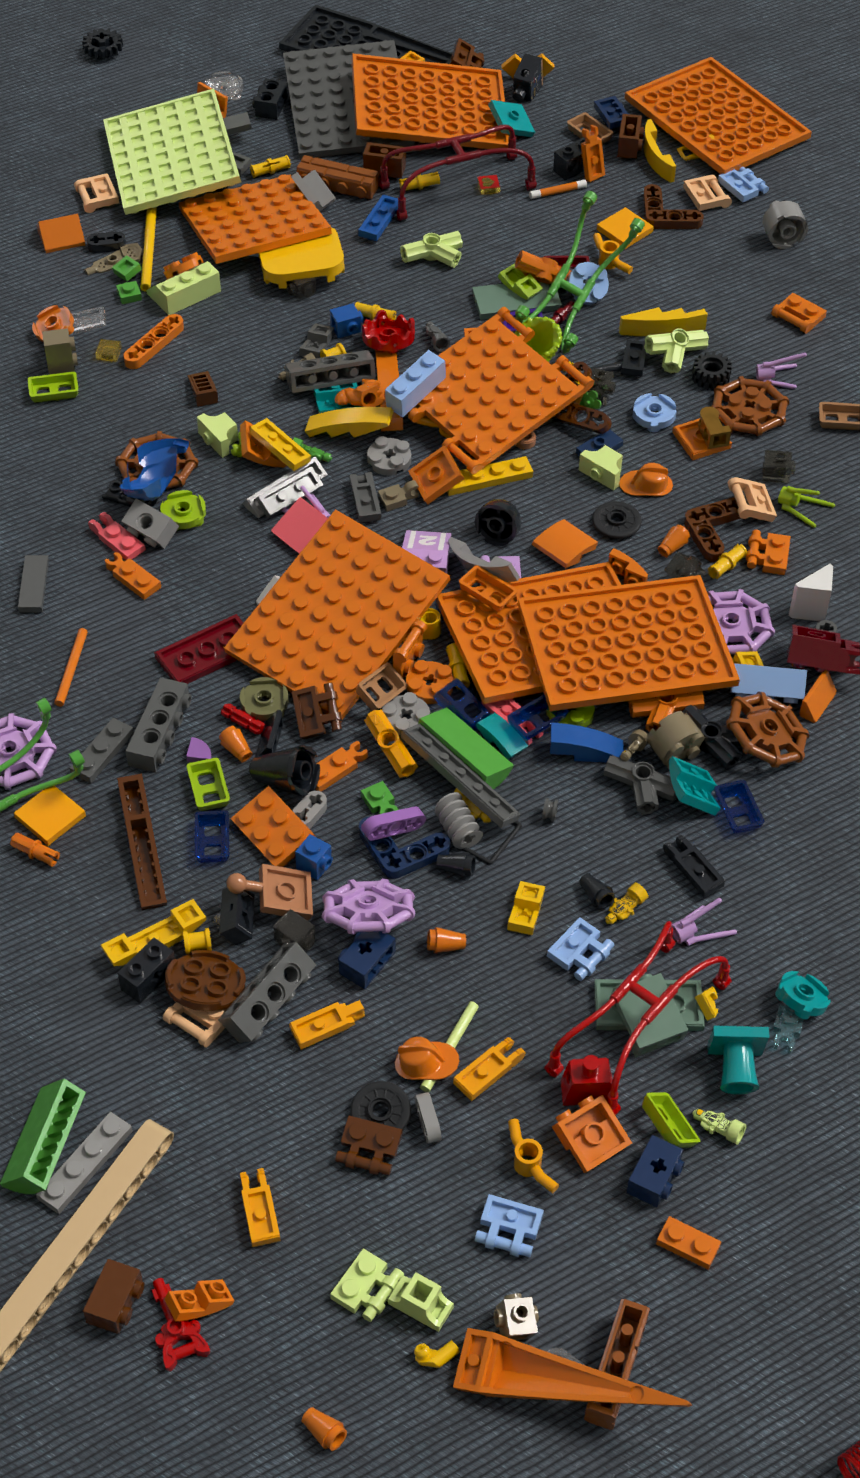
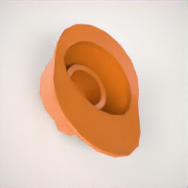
M647 463L639 470L624 474L620 478L619 483L623 492L633 496H664L669 494L673 487L672 480L668 477V469L657 463Z
M416 1036L408 1039L402 1046L398 1047L395 1070L399 1076L410 1080L444 1079L457 1070L459 1054L454 1047L447 1043L430 1042L424 1037Z

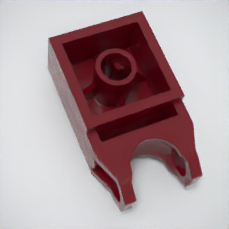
M797 625L792 626L787 650V662L791 663V666L804 669L805 666L815 667V670L818 672H824V670L829 672L831 670L860 674V669L857 668L860 667V662L855 661V658L860 656V643L841 639L840 633Z

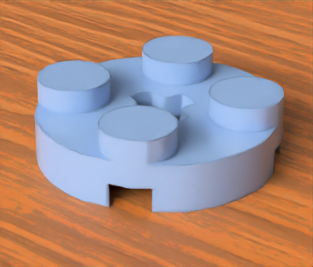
M591 262L580 263L569 273L567 281L583 289L585 286L583 280L590 279L600 266ZM605 269L595 280V285L584 302L585 305H592L600 301L607 293L609 281Z
M652 393L644 394L636 399L632 417L638 424L647 428L650 432H658L675 421L676 404L670 397L664 394H659V397L652 396Z

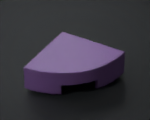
M191 737L186 756L187 762L211 759V751L208 745L198 738Z

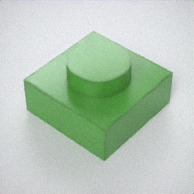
M127 255L112 267L114 274L125 281H129L142 270L140 264Z
M136 281L116 285L122 304L142 300Z

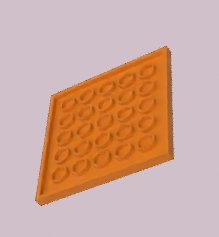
M291 174L280 175L278 178L270 180L263 179L258 183L244 184L238 188H228L222 192L208 193L203 197L188 198L183 202H179L181 213L216 264L332 234L330 224L312 201L307 200L291 178Z

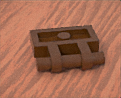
M458 38L450 64L481 68L485 61L484 54L474 52V46Z
M333 683L324 684L325 693L318 694L316 686L292 691L301 739L304 740L326 734L325 724L331 723L332 732L342 730L340 722L342 721L341 712H338L336 702L338 694L337 691H334ZM326 702L329 714L322 715L321 703Z
M348 1116L341 1144L350 1147L348 1153L338 1150L335 1161L344 1163L345 1167L351 1169L359 1167L369 1170L370 1174L379 1175L381 1173L390 1175L392 1164L384 1163L383 1159L384 1156L396 1158L403 1131L399 1128ZM360 1150L375 1153L373 1159L359 1156Z

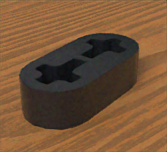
M122 232L91 234L87 238L88 250L92 253L114 252L126 245L125 235Z

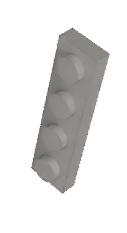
M109 1112L50 1178L46 1190L36 1194L37 1199L60 1214L133 1132L132 1126L112 1112Z

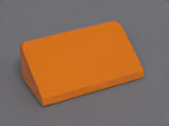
M827 670L821 673L802 700L800 717L813 723L818 721L836 695L835 685Z

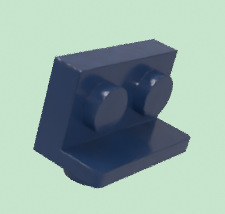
M616 96L594 101L595 110L609 129L621 127L622 115L628 113Z

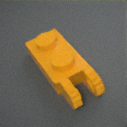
M508 1037L495 1047L492 1046L453 1078V1084L473 1101L510 1071L512 1067H515L524 1058L526 1052L520 1048L506 1058L504 1054L514 1045V1041Z
M264 1168L257 1169V1180L260 1183V1187L251 1189L249 1188L248 1175L246 1172H241L240 1179L243 1189L241 1193L252 1247L281 1241L270 1186L267 1185Z

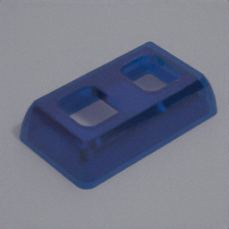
M458 678L453 679L433 695V698L443 709L449 708L474 731L478 729L476 723L490 716V712ZM454 686H458L465 694L458 701L453 700L447 693ZM471 703L475 704L481 711L475 718H470L464 712V708Z
M544 694L509 714L507 719L514 730L524 740L528 741L550 728L551 723H558L564 720L568 714V709L550 711L555 717L545 722L538 715L544 710H549ZM525 721H530L536 728L526 733L519 725Z
M745 780L715 786L716 797L734 834L759 829L763 826L765 820ZM738 796L742 805L733 808L728 807L725 799ZM744 815L749 817L750 824L737 826L734 821L736 817Z
M227 810L196 812V860L200 863L226 862L230 855L229 812ZM220 826L221 834L219 836H205V827ZM206 847H221L220 855H205Z

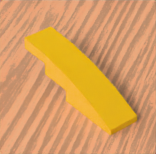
M658 307L620 316L619 333L620 335L647 336L672 333L675 329H683L685 331L706 330L708 314L705 309L685 313L682 308L662 312Z
M355 407L327 411L310 416L305 433L312 437L327 432L331 437L350 432L353 437H357L388 427L394 410L391 407Z

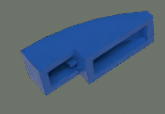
M551 723L550 754L574 755V761L607 762L610 756L613 755L620 758L623 752V740L610 734L583 726Z

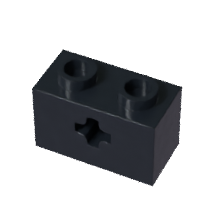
M153 938L117 972L121 990L141 1004L165 980L166 969L170 962L175 959L174 951L156 938Z

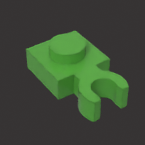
M383 781L361 790V797L372 814L378 811L380 814L399 810L394 805L395 798Z

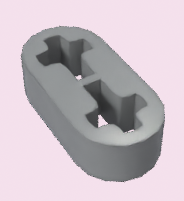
M320 791L309 792V795H306L292 810L309 829L327 810V798Z
M429 1092L415 1095V1105L427 1144L441 1141V1130Z

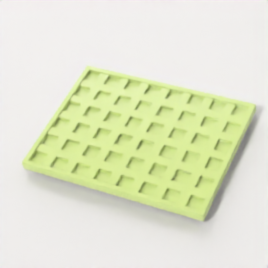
M214 89L103 119L125 215L241 183Z

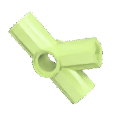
M458 231L440 236L435 233H428L423 236L421 241L400 246V253L405 263L422 258L429 261L437 259L455 268L462 252L456 249L462 248L463 242Z
M675 329L672 333L647 335L644 347L646 353L650 355L664 353L662 362L664 371L678 373L681 370L684 352L706 349L709 337L707 332L703 330L685 331L683 329Z

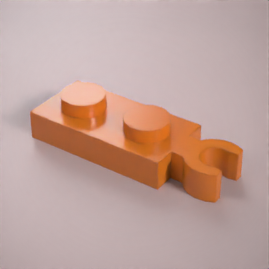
M590 125V133L589 130L582 129V136L585 138V142L581 143L585 180L589 182L605 175L602 140L597 137L598 127Z
M115 552L113 553L114 562L109 561L107 558L105 559V566L113 572V577L142 599H147L161 588V581L130 558L123 561L121 554Z
M356 741L350 745L348 751L341 747L317 764H320V776L315 790L322 792L357 769V762L368 758V750L365 749L362 752H357L360 749V742Z

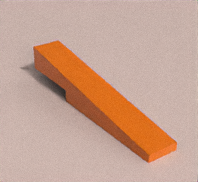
M375 350L377 380L380 382L378 390H382V394L379 397L384 399V402L379 407H386L385 389L399 377L397 353ZM393 412L390 425L382 428L381 431L403 430V418Z

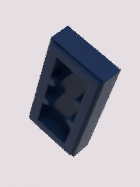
M609 429L606 433L598 434L576 447V454L580 456L584 450L598 451L605 445L615 451L623 446L624 440Z

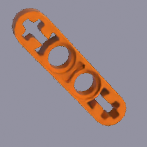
M178 314L168 315L127 349L123 355L125 366L129 369L140 368L184 330L182 316ZM159 334H165V335H166V336H164V337H156V335H159ZM144 346H152V347L149 348V349H143V348H142V347H144Z

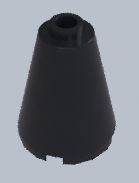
M301 745L254 757L249 765V773L252 779L257 782L296 795L306 796L309 795V791H314L318 784L320 764L315 762L314 757H318L315 750L310 746Z

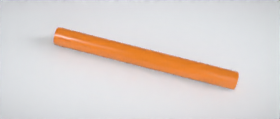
M84 628L78 630L54 702L59 707L64 706L88 633Z

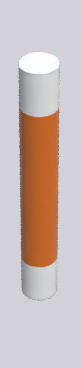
M580 180L529 192L530 199L586 188L587 182L586 180Z

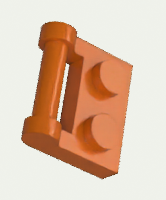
M795 293L790 294L779 305L776 304L771 311L772 316L788 321L799 327L800 331L805 334L820 323L827 313V310Z
M421 620L414 621L411 626V632L406 640L393 654V667L402 678L405 677L406 673H409L414 666L415 659L421 657L425 645L422 643L427 625Z

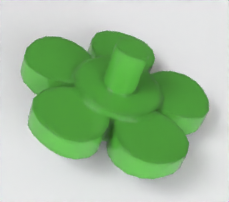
M594 390L584 393L581 399L583 401H580L579 405L591 409H599L601 401L595 400L598 397V393Z

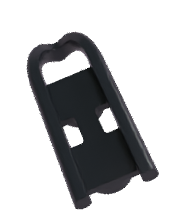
M120 481L110 482L109 489L106 494H102V498L131 507L136 498L127 497L126 500L120 499V495H125L120 488L122 483ZM159 498L151 500L147 505L153 507Z

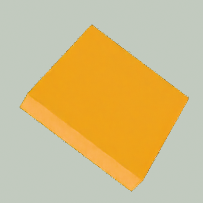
M625 207L598 223L597 230L621 246L629 236L630 225L634 218L643 220L645 226L626 247L628 248L651 234L654 226Z
M53 786L42 790L15 811L14 816L49 846L86 817L84 809L61 790Z

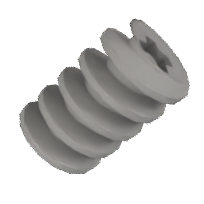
M457 792L450 793L439 800L434 809L435 814L443 825L444 830L448 833V837L452 840L454 847L463 849L476 845L481 840L483 832L479 831V825L475 822L474 816L470 815L471 811L466 807L461 794Z

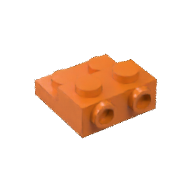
M592 1095L578 1103L580 1109L576 1112L571 1113L570 1109L555 1117L558 1123L552 1126L566 1151L570 1149L584 1173L632 1144L603 1095L595 1100Z

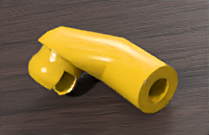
M452 1340L439 1350L430 1349L424 1343L417 1345L414 1349L415 1360L420 1365L434 1368L442 1367L460 1353L457 1345Z

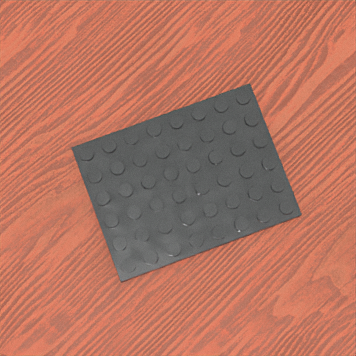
M394 40L283 53L299 159H302L304 155L316 158L364 152L367 142L401 147L415 146V141L356 135L352 53L398 58Z

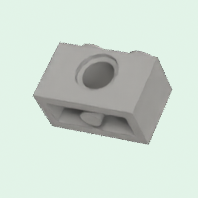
M135 499L122 519V522L128 527L126 531L137 538L139 535L145 537L144 541L154 548L156 545H159L165 549L179 527L170 517L138 499Z

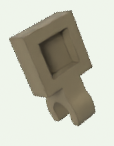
M415 480L407 482L403 488L396 484L378 490V497L386 512L406 506L408 499L417 498L419 493L416 489L419 486Z

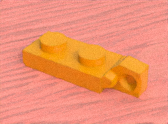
M360 1000L347 1006L345 1003L339 1004L336 1002L290 1022L289 1028L300 1049H304L355 1025V1021L365 1017L364 1007Z

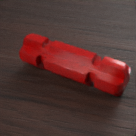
M224 704L221 710L222 716L231 718V721L245 729L248 728L254 734H261L265 728V724L262 721L255 720V717L240 709L238 710L232 704Z

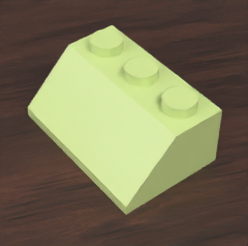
M207 261L146 291L168 315H171L221 292L220 274Z

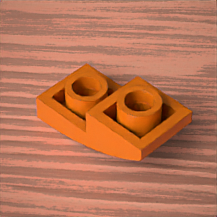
M615 548L612 549L609 553L608 562L616 574L624 576V585L647 582L648 574L635 560Z
M223 1279L198 1281L192 1290L168 1291L164 1299L175 1321L190 1320L210 1315L234 1303V1299Z

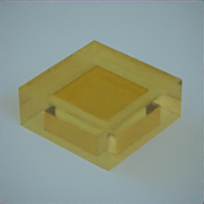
M100 339L95 353L96 360L117 362L122 349L121 341Z

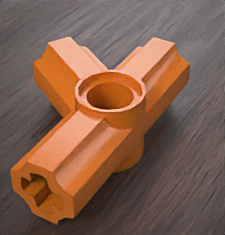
M523 250L520 251L515 261V268L521 270L525 276L531 274L535 280L546 284L553 283L562 268L553 259L540 258ZM569 270L564 280L567 281L568 275L571 272V270Z
M703 691L628 701L630 716L633 718L649 716L645 729L650 732L653 728L656 731L661 727L658 722L674 712L683 711L689 705L695 706L698 710L704 709Z

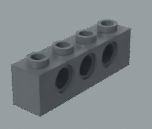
M368 350L285 364L287 385L292 393L361 382L362 379H376L374 358Z
M160 677L126 749L128 766L156 773L159 765L164 763L166 749L168 745H172L175 738V730L177 726L180 727L182 724L183 712L191 704L192 695L189 694L187 683Z
M297 942L282 945L218 1021L239 1043L257 1040L263 1033L262 1028L279 1015L278 1009L295 996V989L311 977L312 974L310 972L316 964ZM284 970L287 972V980L284 978ZM268 989L271 991V999H269L267 994ZM252 1008H253L254 1011H255V1017H254V1018H253L252 1015H251V1009H252Z

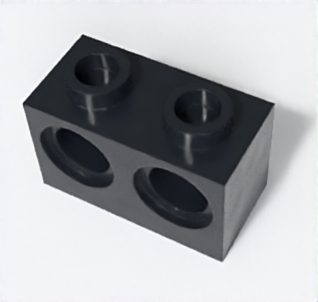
M264 79L262 85L258 87L257 96H254L252 101L256 117L278 119L288 98L287 81Z
M585 138L554 151L553 171L564 180L584 172L581 143L585 142Z

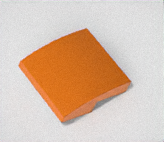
M245 420L240 425L242 457L262 465L285 468L287 465L250 434V427L253 424Z
M565 519L547 528L532 542L534 547L565 568L579 563L582 555L595 550L598 544L596 540Z

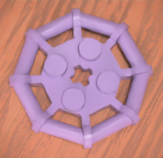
M742 589L729 592H707L711 604L715 606L713 610L726 644L728 642L744 643L742 645H727L730 655L736 652L757 651L769 638L774 636L775 629L772 627L770 619V607L766 603L762 604L744 593ZM743 603L748 605V609L743 607ZM756 616L761 617L762 623L756 622ZM728 619H732L733 622L737 623H729ZM754 632L760 633V634L752 641L751 635H752Z
M9 713L7 717L0 719V765L17 754L34 737L42 721H32L15 716L14 713ZM15 726L22 727L27 730L22 729L23 732L18 731ZM46 730L40 738L41 743H36L22 758L0 772L4 774V777L0 776V786L5 787V790H10L11 787L34 778L40 779L43 776V771L52 755L56 753L57 748L52 743ZM7 747H11V749H15V750L12 751V752H6V748H7ZM42 753L37 763L34 764L35 754ZM23 768L28 769L25 772L11 776L12 772L18 771Z
M382 878L380 881L358 882L352 879L348 880L346 885L334 891H327L323 895L324 911L322 918L326 923H334L346 929L348 934L355 935L356 932L378 931L386 934L390 933L391 929L405 921H411L415 917L416 913L413 908L415 896L411 890L389 883L388 879Z

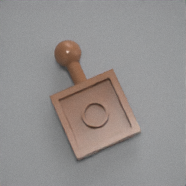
M262 864L259 868V882L246 880L240 873H233L227 878L226 886L231 893L240 894L244 890L260 893V912L304 920H310L313 916L311 872Z

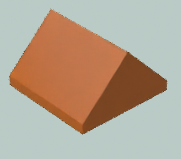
M78 214L39 221L37 223V230L46 253L85 245Z

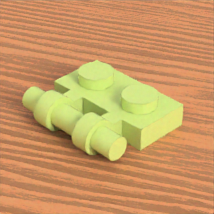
M363 1248L333 1289L330 1297L333 1301L354 1314L363 1305L366 1307L362 1314L363 1318L372 1322L376 1314H381L386 1307L384 1303L404 1273L400 1269L395 1268L390 1276L384 1275L387 1263ZM376 1284L381 1287L376 1296L369 1295Z

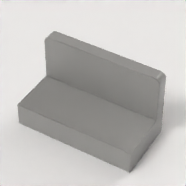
M313 170L303 178H301L298 172L291 176L307 200L312 201L319 212L336 200L316 170Z

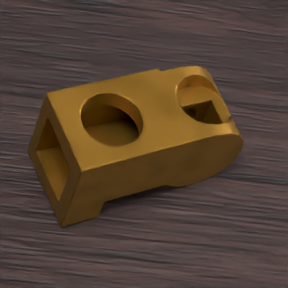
M702 408L698 427L708 449L729 446L731 437L729 425L722 426L719 420V411L716 408Z

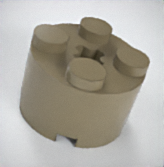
M682 711L674 712L658 722L661 727L656 731L652 728L647 735V743L668 769L669 759L672 756L681 760L695 758L700 753L699 747L705 739L703 733L686 712L683 714Z

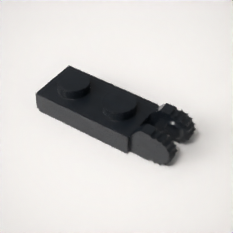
M684 835L676 837V844L681 849V853L671 842L663 844L664 852L668 858L673 861L703 898L725 886L724 878Z

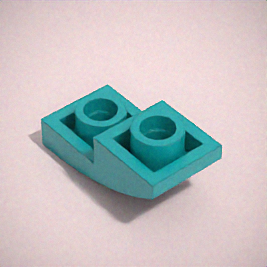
M496 713L476 723V727L489 744L495 742L508 760L528 747V744L520 734Z

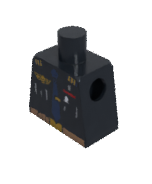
M524 54L513 77L514 93L512 97L517 102H522L523 100L532 101L543 86V62L541 57Z

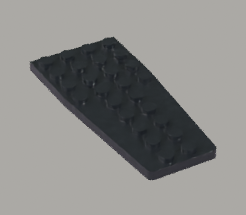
M314 5L279 42V49L290 52L394 40L398 59L409 51L423 57L425 62L450 64L452 53L364 19L319 5Z

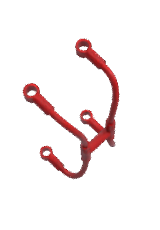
M671 921L665 923L647 958L642 964H638L610 995V999L600 1009L567 1032L556 1043L550 1053V1060L544 1067L550 1076L556 1078L564 1070L560 1062V1050L566 1042L601 1017L614 1004H618L629 991L641 998L651 1007L641 1017L640 1023L629 1037L619 1058L611 1089L607 1095V1103L615 1116L621 1110L618 1104L619 1095L617 1093L621 1074L629 1052L645 1026L650 1025L688 979L704 968L716 963H722L720 964L718 974L713 978V984L718 989L725 990L732 982L729 976L730 965L727 958L716 956L690 969L673 985H669L660 997L639 985L637 982L647 972V967L651 964L658 951L661 950L669 953L675 946V941L672 938L673 927Z

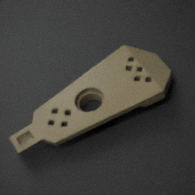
M138 243L126 244L120 247V250L93 262V265L84 269L87 275L95 272L104 273L113 270L112 267L126 255L139 262L142 248Z

